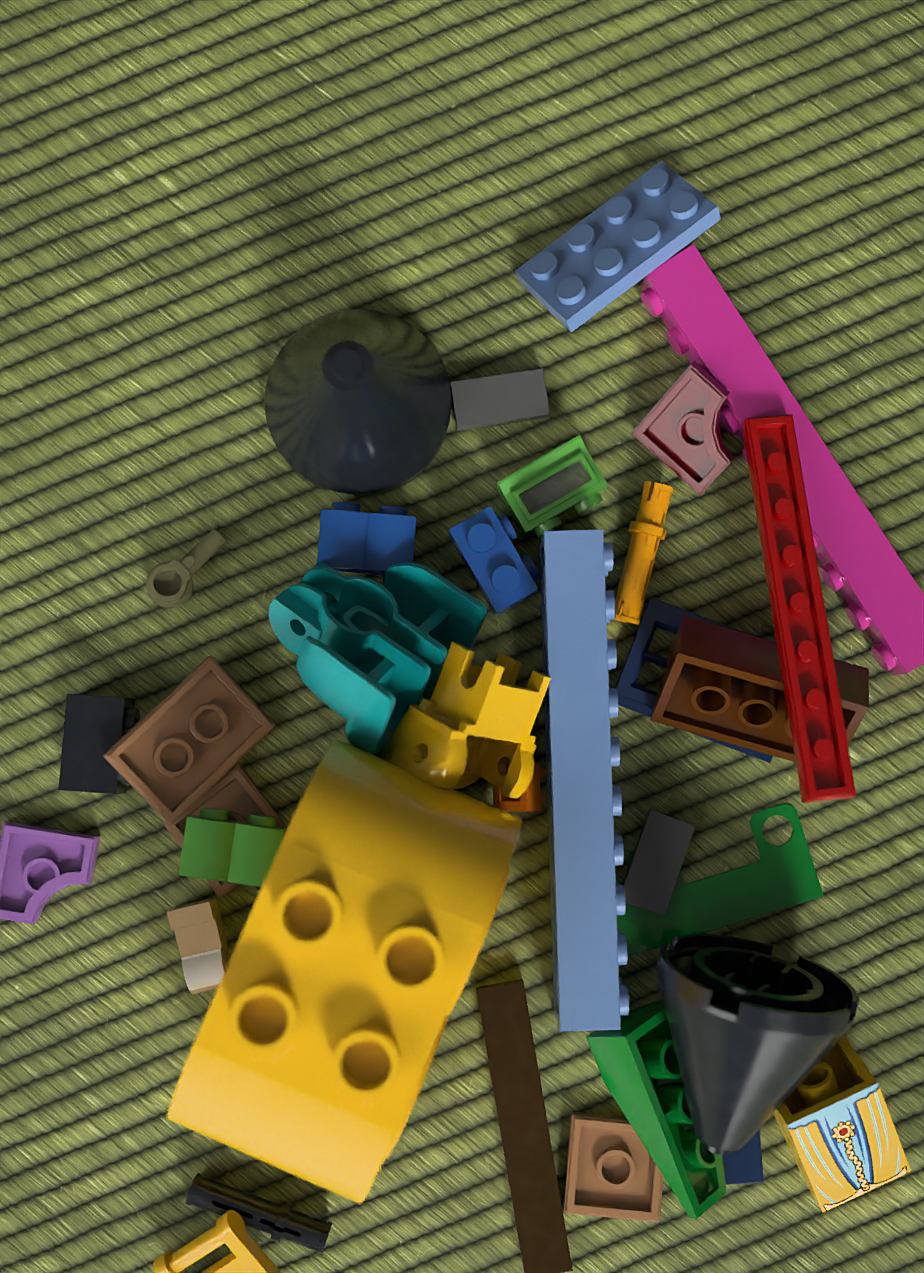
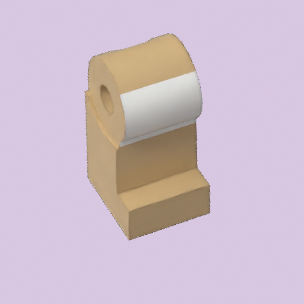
M217 897L173 907L167 911L171 930L175 932L182 959L184 977L190 993L198 994L218 989L229 964L227 954L229 950Z

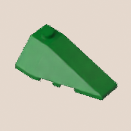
M663 999L630 1010L628 1015H620L621 1030H595L586 1038L605 1085L688 1216L698 1219L727 1193L722 1155L705 1149L703 1142L695 1135Z

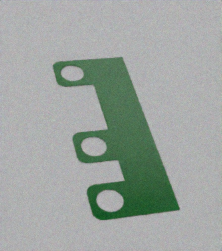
M782 804L756 812L751 817L750 826L761 861L684 884L681 872H679L664 916L625 902V915H617V929H620L621 935L626 937L627 957L658 948L661 944H671L672 937L678 935L703 934L824 896L797 810L790 804ZM771 816H783L792 825V837L784 845H771L763 837V824ZM634 850L627 856V867H629Z

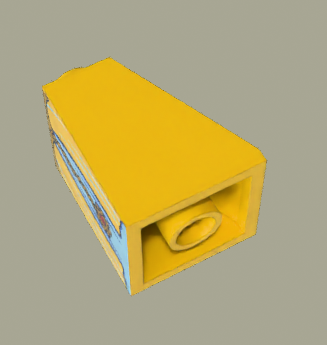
M843 1035L773 1113L799 1171L822 1212L828 1211L911 1172L879 1084Z

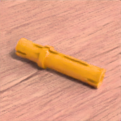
M651 481L644 482L636 520L630 522L628 531L632 532L615 599L614 620L633 625H639L642 607L660 540H665L667 533L663 526L671 495L674 491V488L657 482L653 485Z

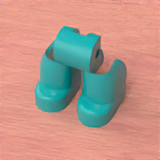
M320 560L305 573L299 583L287 587L273 599L269 606V620L272 630L284 646L298 655L296 668L302 681L320 700L347 720L344 734L350 744L377 757L408 711L409 705H418L419 701L423 699L431 700L452 642L472 650L487 614L484 604L461 590L429 567L414 562L390 565L386 568L382 584H379L369 578L359 576L345 577Z

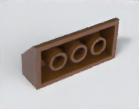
M683 616L668 652L650 721L796 762L777 642ZM834 659L849 745L869 708V669Z

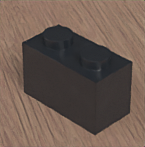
M67 694L58 790L105 794L126 793L127 784L129 783L102 755L140 721V711L138 708H134V699Z

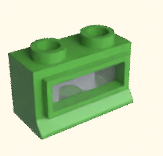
M578 435L497 482L496 490L523 536L526 537L535 532L537 537L541 538L544 531H553L561 526L563 523L559 517L575 508L578 514H582L602 502L603 498L600 493L605 491L608 484L588 452L581 436Z

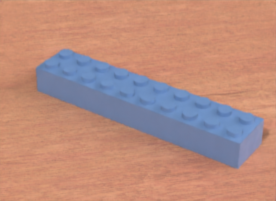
M603 529L544 531L539 542L543 674L551 678L544 696L554 1015L560 1031L621 1030L620 1015H628L629 998L627 985H623L622 977H619L618 965L627 964V944L625 935H621L620 929H617V915H625L624 886L619 885L618 880L615 881V865H623L624 853L622 836H617V832H614L613 816H621L622 797L620 786L612 785V767L620 765V744L618 737H610V718L618 717L617 688H609L608 670L616 668L617 653L615 639H607V623H610V620H614L615 617L614 591H605V576H608V571L613 570L612 542H604Z

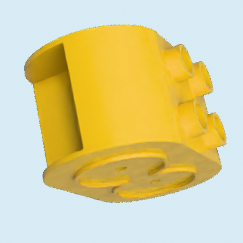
M336 739L320 762L281 842L187 1058L170 1104L168 1120L361 1204L370 1190L384 1159L390 1156L402 1133L432 1063L448 1016L463 990L485 940L510 871L508 865L520 833L522 819L453 789L439 788L425 783L391 762Z

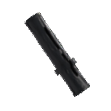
M197 1173L185 1202L187 1205H194L220 1216L229 1210H234L241 1215L245 1225L271 1234L270 1240L280 1243L282 1238L317 1251L321 1255L333 1224L332 1222H325L293 1210L292 1203L284 1201L280 1205L247 1193L244 1190L207 1178L200 1173Z

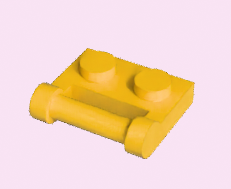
M229 1210L218 1217L215 1226L177 1251L168 1250L164 1252L153 1263L155 1273H185V1268L225 1243L232 1253L201 1273H281L246 1231L243 1218L234 1210Z

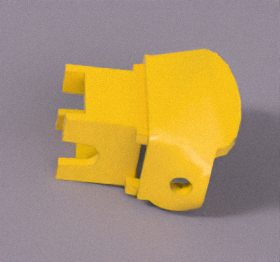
M452 642L431 700L423 699L420 705H409L408 711L379 752L378 757L393 763L415 778L432 786L453 790L460 789L476 782L479 777H482L500 788L499 793L510 798H519L527 790L533 778V754L537 745L534 744L536 736L530 734L551 678L541 672L533 671L526 688L514 686L521 662L506 654L499 653L496 662L486 660L484 666L474 665L471 663L475 652L461 644ZM510 759L511 764L507 772L506 764L507 761Z

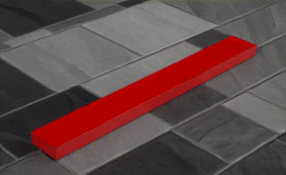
M793 414L745 418L742 423V430L802 803L853 798L856 796Z

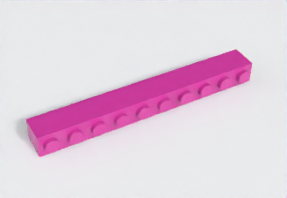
M692 244L644 277L641 285L643 292L640 293L643 304L653 317L659 315L668 328L666 337L672 349L679 356L685 354L690 364L695 361L730 392L721 408L720 422L730 434L736 432L744 446L742 423L745 418L793 414L817 558L822 564V567L819 568L820 574L828 587L834 592L839 590L849 605L845 608V612L851 623L859 631L865 630L875 645L871 648V652L878 664L885 671L891 670L894 675L909 673L924 663L923 592L695 245ZM746 448L742 449V453L746 462L748 463Z

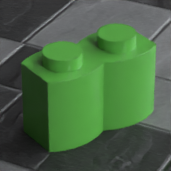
M200 807L199 815L192 814L187 816L179 875L251 886H263L286 834L287 827L276 826L277 817L248 814L247 822L228 819L229 810Z

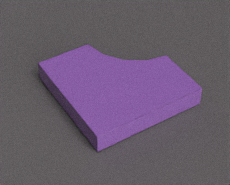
M12 821L3 822L0 838V919L35 924L39 921L44 905L57 891L70 885L93 883L101 836Z

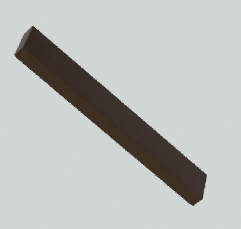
M519 979L476 987L524 1273H565L573 1271L524 981Z

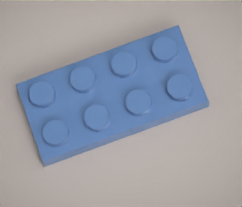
M660 161L515 270L520 284L570 332H573L721 220L719 209L705 195L664 162Z

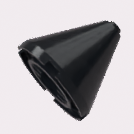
M349 309L329 313L313 320L298 330L286 342L275 358L269 372L265 390V414L268 428L276 447L286 462L297 474L311 484L326 491L331 490L338 493L351 494L354 497L387 493L407 484L420 475L433 461L443 445L452 410V395L448 374L441 357L430 341L404 320L384 312L368 309Z
M717 934L678 935L672 937L670 950L666 951L667 945L665 944L660 946L655 968L695 1135L703 1142L704 1148L719 1155H729L732 1151H738L747 1144L852 1026L859 997L856 990L844 978L809 958L800 955L796 966L771 956L773 951L772 945Z

